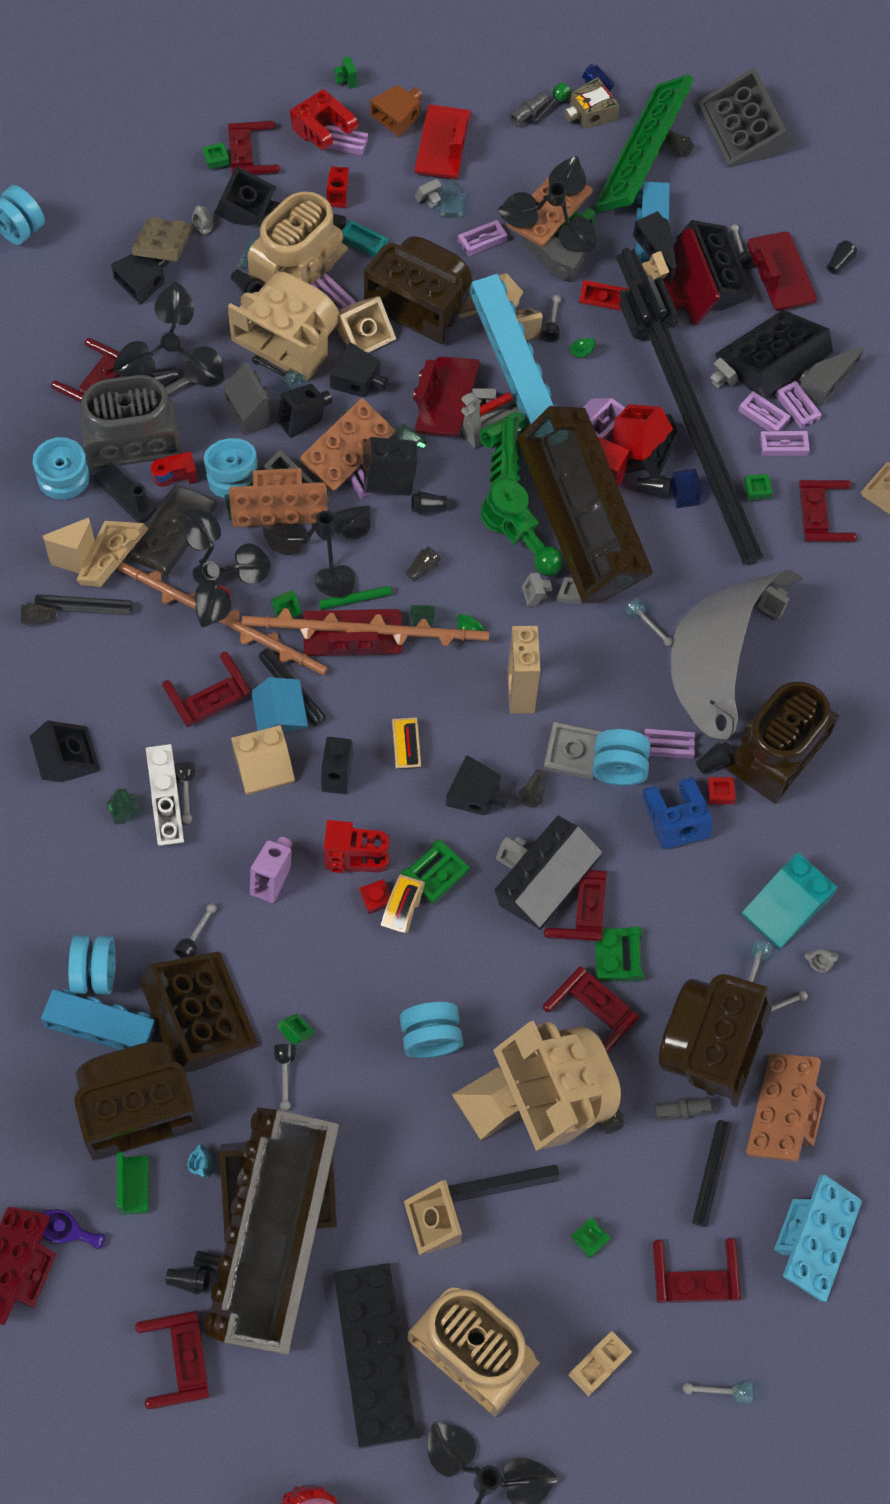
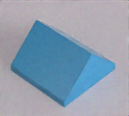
M269 677L252 690L258 731L281 725L283 734L308 728L300 680Z

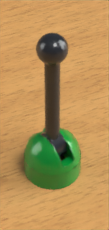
M560 82L554 87L552 91L553 99L537 116L531 118L533 124H538L540 118L556 101L564 102L571 96V90L566 84Z

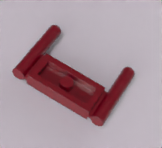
M274 121L228 124L232 174L236 166L253 175L280 172L278 164L253 166L250 131L273 130L276 127Z
M91 338L85 340V346L103 354V357L79 386V390L77 391L57 380L51 383L52 389L80 403L84 393L90 386L96 382L119 378L120 376L114 372V363L119 352Z
M799 480L804 542H855L857 540V534L854 532H828L829 524L825 490H848L851 488L849 480Z
M222 652L220 659L232 678L228 677L186 698L184 702L171 681L166 680L162 683L163 689L186 727H191L195 722L199 723L241 702L243 698H248L252 695V690L228 652Z
M590 870L579 883L576 929L545 928L544 936L546 938L601 941L607 871Z
M581 966L571 974L542 1006L545 1012L550 1013L570 992L571 996L611 1030H614L603 1042L607 1054L640 1019L636 1012L631 1011L628 1005L590 973L588 974Z
M727 1238L725 1240L728 1271L666 1273L664 1242L660 1239L653 1241L657 1303L741 1301L736 1240L734 1238Z
M197 1311L139 1321L135 1324L137 1333L170 1328L179 1392L146 1398L145 1407L149 1410L210 1398Z

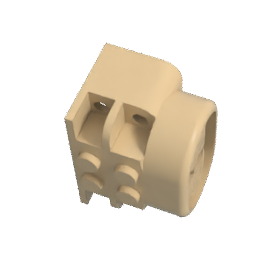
M298 192L284 199L263 220L260 227V237L249 249V275L259 278L264 286L272 275L278 272L292 274L308 284H315L318 278L325 272H329L333 268L334 263L348 251V247L342 243V231L333 225V210L330 203L323 196L313 192Z
M278 272L272 275L259 292L252 294L244 293L241 296L240 307L231 303L228 305L231 341L298 378L308 382L327 359L328 336L339 323V312L334 302L318 288L292 274Z
M530 1021L493 1050L536 1151L567 1144L595 1123L610 1119L618 1110L621 1100L619 1079L602 1041L589 1028L577 1026L558 1030L552 1022H544L536 1027L535 1022Z
M454 1287L447 1289L439 1299L433 1302L408 1332V1341L495 1418L540 1364L536 1360L534 1352L525 1344V1338L518 1325L491 1301L472 1290ZM472 1333H479L485 1341L481 1345H473L469 1342L468 1336Z

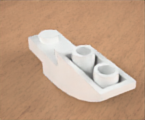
M172 745L147 747L146 755L158 846L184 843Z

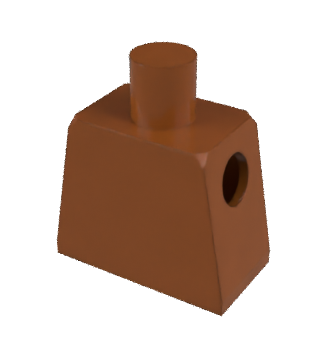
M396 85L370 100V116L400 138L420 115L419 100L423 97L422 93L416 87L408 92L400 85Z

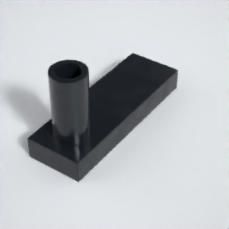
M667 414L666 417L673 430L667 435L665 441L660 443L652 451L651 456L645 460L628 459L625 473L647 469L650 477L660 476L680 433L671 414Z
M112 462L93 475L94 481L137 523H144L159 512L158 506L146 495L145 487L141 484H134Z

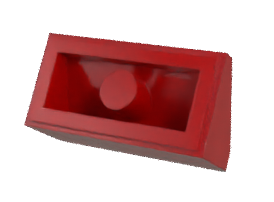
M583 280L579 303L622 311L618 295L621 290H627L628 288Z

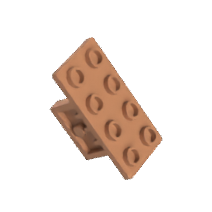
M549 177L532 194L536 200V206L543 200L544 195H548ZM585 185L584 190L577 195L569 196L566 194L565 202L568 218L572 216L592 193L590 186ZM548 201L540 210H537L539 218L533 226L517 228L507 223V227L540 247H544L565 223L562 207L552 206Z
M361 398L300 457V461L334 492L363 464L362 448L370 437L389 438L395 432V429Z
M301 468L253 470V486L229 488L233 527L271 526L279 523L312 524L316 523V516L319 512L328 511L326 483L302 484Z
M774 1053L769 1055L746 1149L748 1156L797 1162L802 1144L814 1147L825 1101L824 1093L816 1086L821 1060L818 1057Z

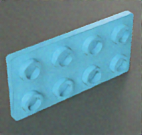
M826 1175L819 1176L811 1199H792L774 1248L781 1255H790L783 1277L820 1302H826L862 1203L860 1198Z

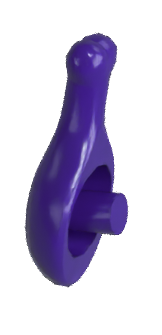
M50 1209L42 1212L50 1216L43 1234L46 1240L53 1243L79 1240L91 1244L95 1249L102 1248L106 1238L105 1235L83 1230L70 1213L59 1209Z

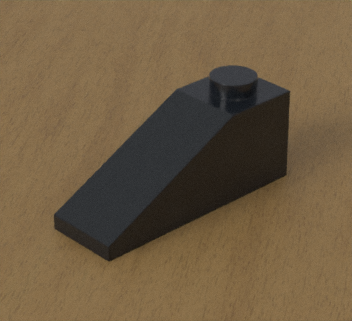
M656 211L635 221L633 237L649 258H651L652 254L661 251L669 270L665 278L669 283L674 282L676 261L671 227L668 220Z

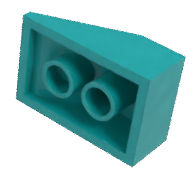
M797 853L773 877L741 915L776 947L781 949L833 898L838 887L800 853Z

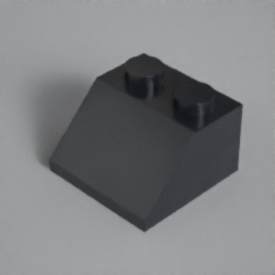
M236 166L214 214L233 224H259L276 186Z
M370 437L362 448L364 492L410 496L417 467L416 440Z
M47 720L30 735L42 780L65 782L96 773L100 770L87 726Z

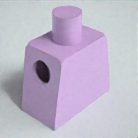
M279 837L277 842L266 841L250 868V895L274 904L291 868V847L293 845L291 840L286 837Z

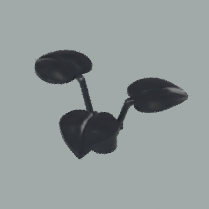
M578 156L561 162L551 171L548 181V195L543 196V200L539 205L536 206V200L532 195L526 192H518L507 198L503 205L498 208L499 215L508 224L517 228H528L537 223L539 218L537 210H540L547 201L552 206H561L567 224L559 231V240L562 246L573 252H589L595 249L597 237L592 223L582 216H577L570 222L566 209V194L569 196L577 195L584 190L586 185V175Z
M173 282L158 296L154 305L155 314L158 319L166 324L172 323L171 328L161 335L160 344L151 352H149L147 344L143 341H133L125 345L117 355L114 363V372L123 377L134 375L152 376L156 364L151 356L164 348L170 352L178 350L189 359L183 366V372L191 382L205 386L218 384L224 380L223 366L219 354L213 348L208 346L198 347L191 356L179 346V337L174 333L176 323L179 325L189 324L194 315V305L186 289L179 283Z
M370 505L358 506L339 511L335 514L330 511H321L317 514L316 523H312L307 536L305 529L298 523H279L274 526L263 527V534L273 550L283 555H293L302 550V543H308L316 531L321 539L327 540L330 569H322L317 573L315 577L316 587L326 595L338 598L346 597L352 593L355 587V575L346 565L334 568L331 538L335 533H342L347 539H359L366 536L371 527Z
M186 509L181 512L186 542L194 550H207L203 559L199 560L200 565L193 569V578L199 583L195 592L196 613L201 627H207L223 620L231 610L229 594L226 590L218 588V583L213 581L218 578L219 573L238 569V577L242 582L256 584L268 576L271 563L260 547L250 543L241 545L236 550L235 560L237 564L219 568L216 563L212 561L207 562L214 549L213 542L221 537L220 525L215 517L208 512L199 509Z
M434 1422L430 1428L427 1439V1452L431 1465L439 1474L445 1477L454 1476L460 1468L464 1472L475 1474L474 1487L479 1495L474 1504H481L484 1497L494 1493L499 1485L507 1487V1498L512 1504H540L558 1480V1477L546 1466L526 1458H518L508 1462L503 1469L504 1478L501 1477L500 1471L491 1465L484 1466L481 1469L479 1467H467L466 1464H469L474 1459L476 1453V1444L472 1436L460 1427L445 1425L439 1422Z

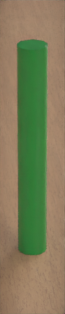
M389 585L351 593L346 597L318 600L320 610L389 596L392 595V591Z

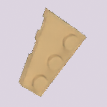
M104 521L77 577L81 586L101 587L148 530L144 523Z

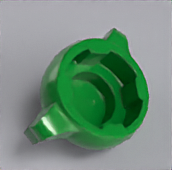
M595 338L576 340L569 346L571 354L577 358H586L592 354L595 348Z
M458 614L456 617L457 629L485 630L484 626L471 616Z

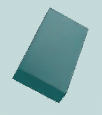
M352 220L342 229V242L372 257H375L380 249L388 244V238Z

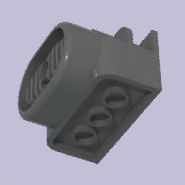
M146 375L106 379L96 382L84 393L81 401L80 426L89 470L103 469L111 462L115 466L155 461L182 453L174 403L168 398L164 385L157 379Z

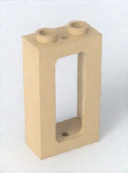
M512 626L507 668L510 714L535 713L540 678L538 626Z

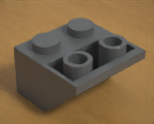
M248 363L243 364L224 386L225 402L244 435L270 426L269 415H272L268 404L271 401L269 392L266 388L261 387L257 371H252Z

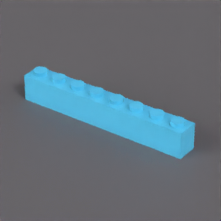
M494 274L473 281L469 293L519 412H522L526 417L529 427L549 406L557 405H553L550 398V388L542 380V369L539 363L534 361L533 348L530 342L527 343L525 340V330L523 324L517 321L514 303L512 301L509 302L506 295V284L504 281H500L498 274ZM549 413L529 432H543L553 426ZM561 429L548 438L553 452L565 448L569 439L568 430Z

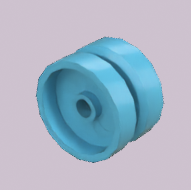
M11 185L2 192L0 197V233L11 243L20 245L30 237L31 233L38 231L44 225L45 218L39 205L24 189Z
M56 437L46 440L34 452L32 463L40 490L46 496L58 500H67L78 496L89 484L90 473L83 448L76 441L69 438Z
M235 438L220 440L212 444L204 454L203 459L208 485L215 495L222 498H230V487L253 486V470L259 469L255 448L248 441Z
M613 729L599 733L595 738L594 754L596 756L593 759L592 774L601 782L617 786H633L644 782L648 777L649 762L647 759H649L651 742L643 734L632 730Z
M74 935L70 946L68 970L71 994H86L92 983L95 994L110 995L113 989L116 967L114 937L98 936L93 945L89 935Z
M431 1002L412 1006L404 1010L400 1014L401 1031L407 1034L403 1037L405 1055L412 1058H434L451 1054L462 1048V1031L456 1027L460 1021L458 1006L448 1002Z

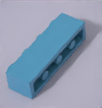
M643 181L642 191L639 190L637 193L636 204H640V208H637L636 221L658 211L669 222L670 183ZM636 243L635 251L640 263L650 261L646 252L639 243Z
M52 989L41 1016L44 1028L117 1050L152 1042L157 1030L155 1020L149 1014L137 1012V1014L127 1012L126 1008L116 1004H112L110 1007L93 997L80 998L76 994H71L70 990L62 989L61 992Z

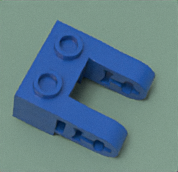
M693 777L679 780V791L684 801L683 805L667 808L657 786L642 790L644 804L654 825V832L662 850L711 838L713 818Z

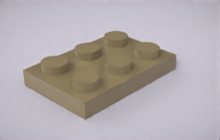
M160 217L148 218L132 246V255L178 261L192 234V224L185 223L182 220L167 221Z

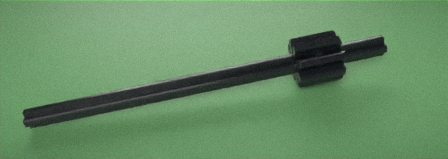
M625 248L621 250V254L616 255V259L629 289L621 290L618 297L620 299L619 305L632 337L636 340L643 337L645 341H651L742 564H756L757 560L763 558V554L668 328H673L678 323V313L664 280L661 277L653 280L652 275L646 276L635 249Z

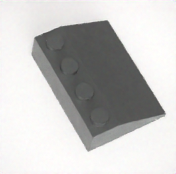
M755 67L697 101L729 167L775 156L794 145Z

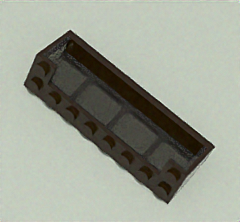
M549 406L517 440L582 603H602L651 576L653 570L586 408Z
M257 1107V1111L251 1118L250 1127L252 1133L250 1140L247 1141L244 1148V1157L246 1159L237 1179L239 1185L238 1194L232 1201V1220L230 1226L225 1231L224 1241L226 1246L224 1254L220 1256L218 1261V1281L212 1288L211 1300L213 1302L211 1311L206 1315L204 1328L206 1330L205 1335L223 1343L288 1355L339 1124L277 1109Z

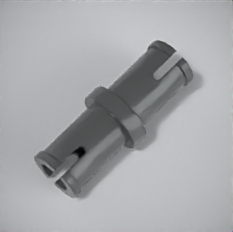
M539 92L531 100L524 101L521 107L510 113V122L514 126H518L527 118L535 116L539 109L547 105V96Z
M709 1096L691 1100L678 1098L676 1102L654 1104L657 1122L675 1118L687 1120L690 1116L712 1114Z

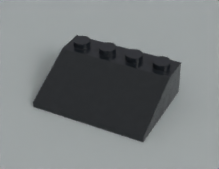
M782 310L715 353L717 359H723L736 372L737 378L750 391L766 397L833 353L829 328Z

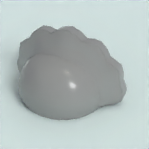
M196 206L192 214L193 226L197 231L206 235L212 231L214 226L213 216L210 214V210L204 206Z
M816 949L805 953V958L810 962L811 967L821 973L829 971L839 957L838 953L827 949Z

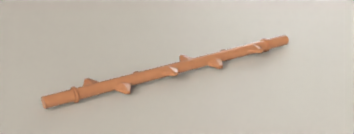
M123 561L116 568L133 577L135 581H140L162 592L163 604L166 605L177 600L196 610L195 593L187 595L162 582V571L156 570L146 574L142 569H136ZM238 610L229 612L227 617L218 621L241 633L240 643L242 645L255 640L280 653V662L294 660L300 666H305L323 676L327 673V666L311 659L307 654H302L278 642V633L273 632L265 635L249 626L242 625L239 622Z
M284 608L277 618L270 616H242V625L259 626L266 627V629H269V627L300 629L307 640L311 638L316 630L378 632V634L393 635L397 645H403L408 636L439 638L444 647H448L453 639L489 641V631L465 630V628H462V630L431 628L426 619H421L416 627L385 625L379 614L375 615L370 624L338 622L334 613H329L324 621L293 619L287 608Z

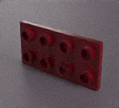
M7 1207L0 1223V1325L6 1324L15 1300L25 1306L35 1307L57 1254L40 1244L50 1220V1216L46 1214Z

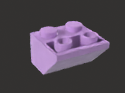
M612 398L591 399L582 408H586L597 436L612 442L614 419L625 407ZM568 430L569 436L577 441L574 431Z

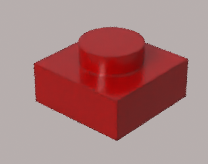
M708 777L709 805L735 804L734 777Z
M384 879L359 888L368 914L386 908L390 893Z

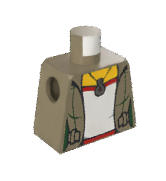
M595 78L571 94L570 108L564 110V116L568 122L578 119L584 128H591L617 121L619 104L601 80Z

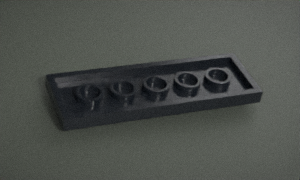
M390 1263L334 1272L359 1449L417 1439Z

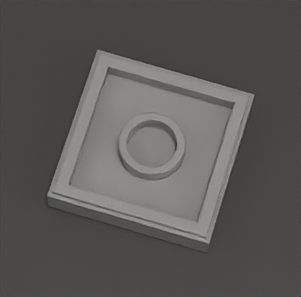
M553 722L543 770L593 780L592 767L594 756H596L594 754L595 738L601 731Z

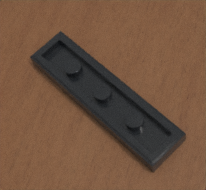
M555 1164L450 1185L448 1188L452 1202H458L558 1182L560 1174L558 1166Z

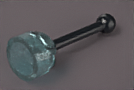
M258 355L252 358L254 364H260L282 376L283 384L292 390L299 387L302 381L301 373L291 369L283 372L261 360V357Z

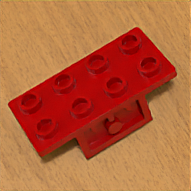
M428 105L415 164L416 174L451 179L458 178L471 116L470 110Z

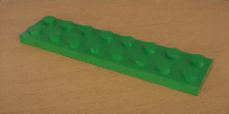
M690 74L656 84L594 205L598 213L629 206L635 201V197L643 185V181L651 169V165L658 155L659 149L666 139L667 133L674 123V119L681 109L686 95L690 91L689 89L694 81Z

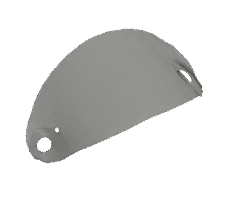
M787 569L720 589L694 606L676 627L671 650V675L674 689L680 703L693 722L709 737L728 740L735 733L738 723L735 683L739 658L752 608L766 587L777 588L804 579L795 571ZM710 700H713L715 704H711ZM719 715H723L727 721L726 728L723 731L717 728L716 720Z

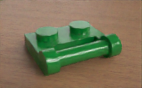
M436 839L431 844L432 847L409 868L405 867L400 872L402 875L425 881L422 896L432 905L470 871V867L439 839ZM438 855L443 856V858L435 866H433L424 876H422L421 878L417 876V874Z
M641 927L602 929L601 941H595L596 979L599 982H639L645 979L644 970L641 969ZM622 939L630 941L631 970L623 971Z

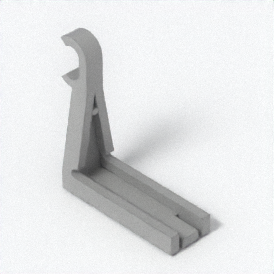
M474 393L466 394L462 397V401L467 406L461 410L465 415L462 434L474 449L480 447L483 444L481 443L479 433L483 428L501 420L511 412L520 413L515 400L480 417V400Z

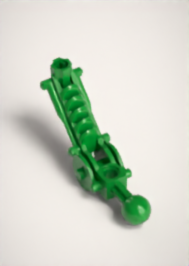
M511 412L508 416L483 428L479 433L481 443L485 448L493 449L495 447V452L491 455L492 465L490 467V472H492L490 482L492 484L490 485L487 498L484 499L481 506V520L489 530L505 534L513 545L524 541L535 555L534 566L537 572L547 577L555 576L563 568L564 557L557 548L545 546L534 533L539 522L527 509L529 502L528 494L519 484L521 481V476H519L521 466L519 464L521 463L520 453L522 450L517 438L519 434L528 428L526 417L522 412Z

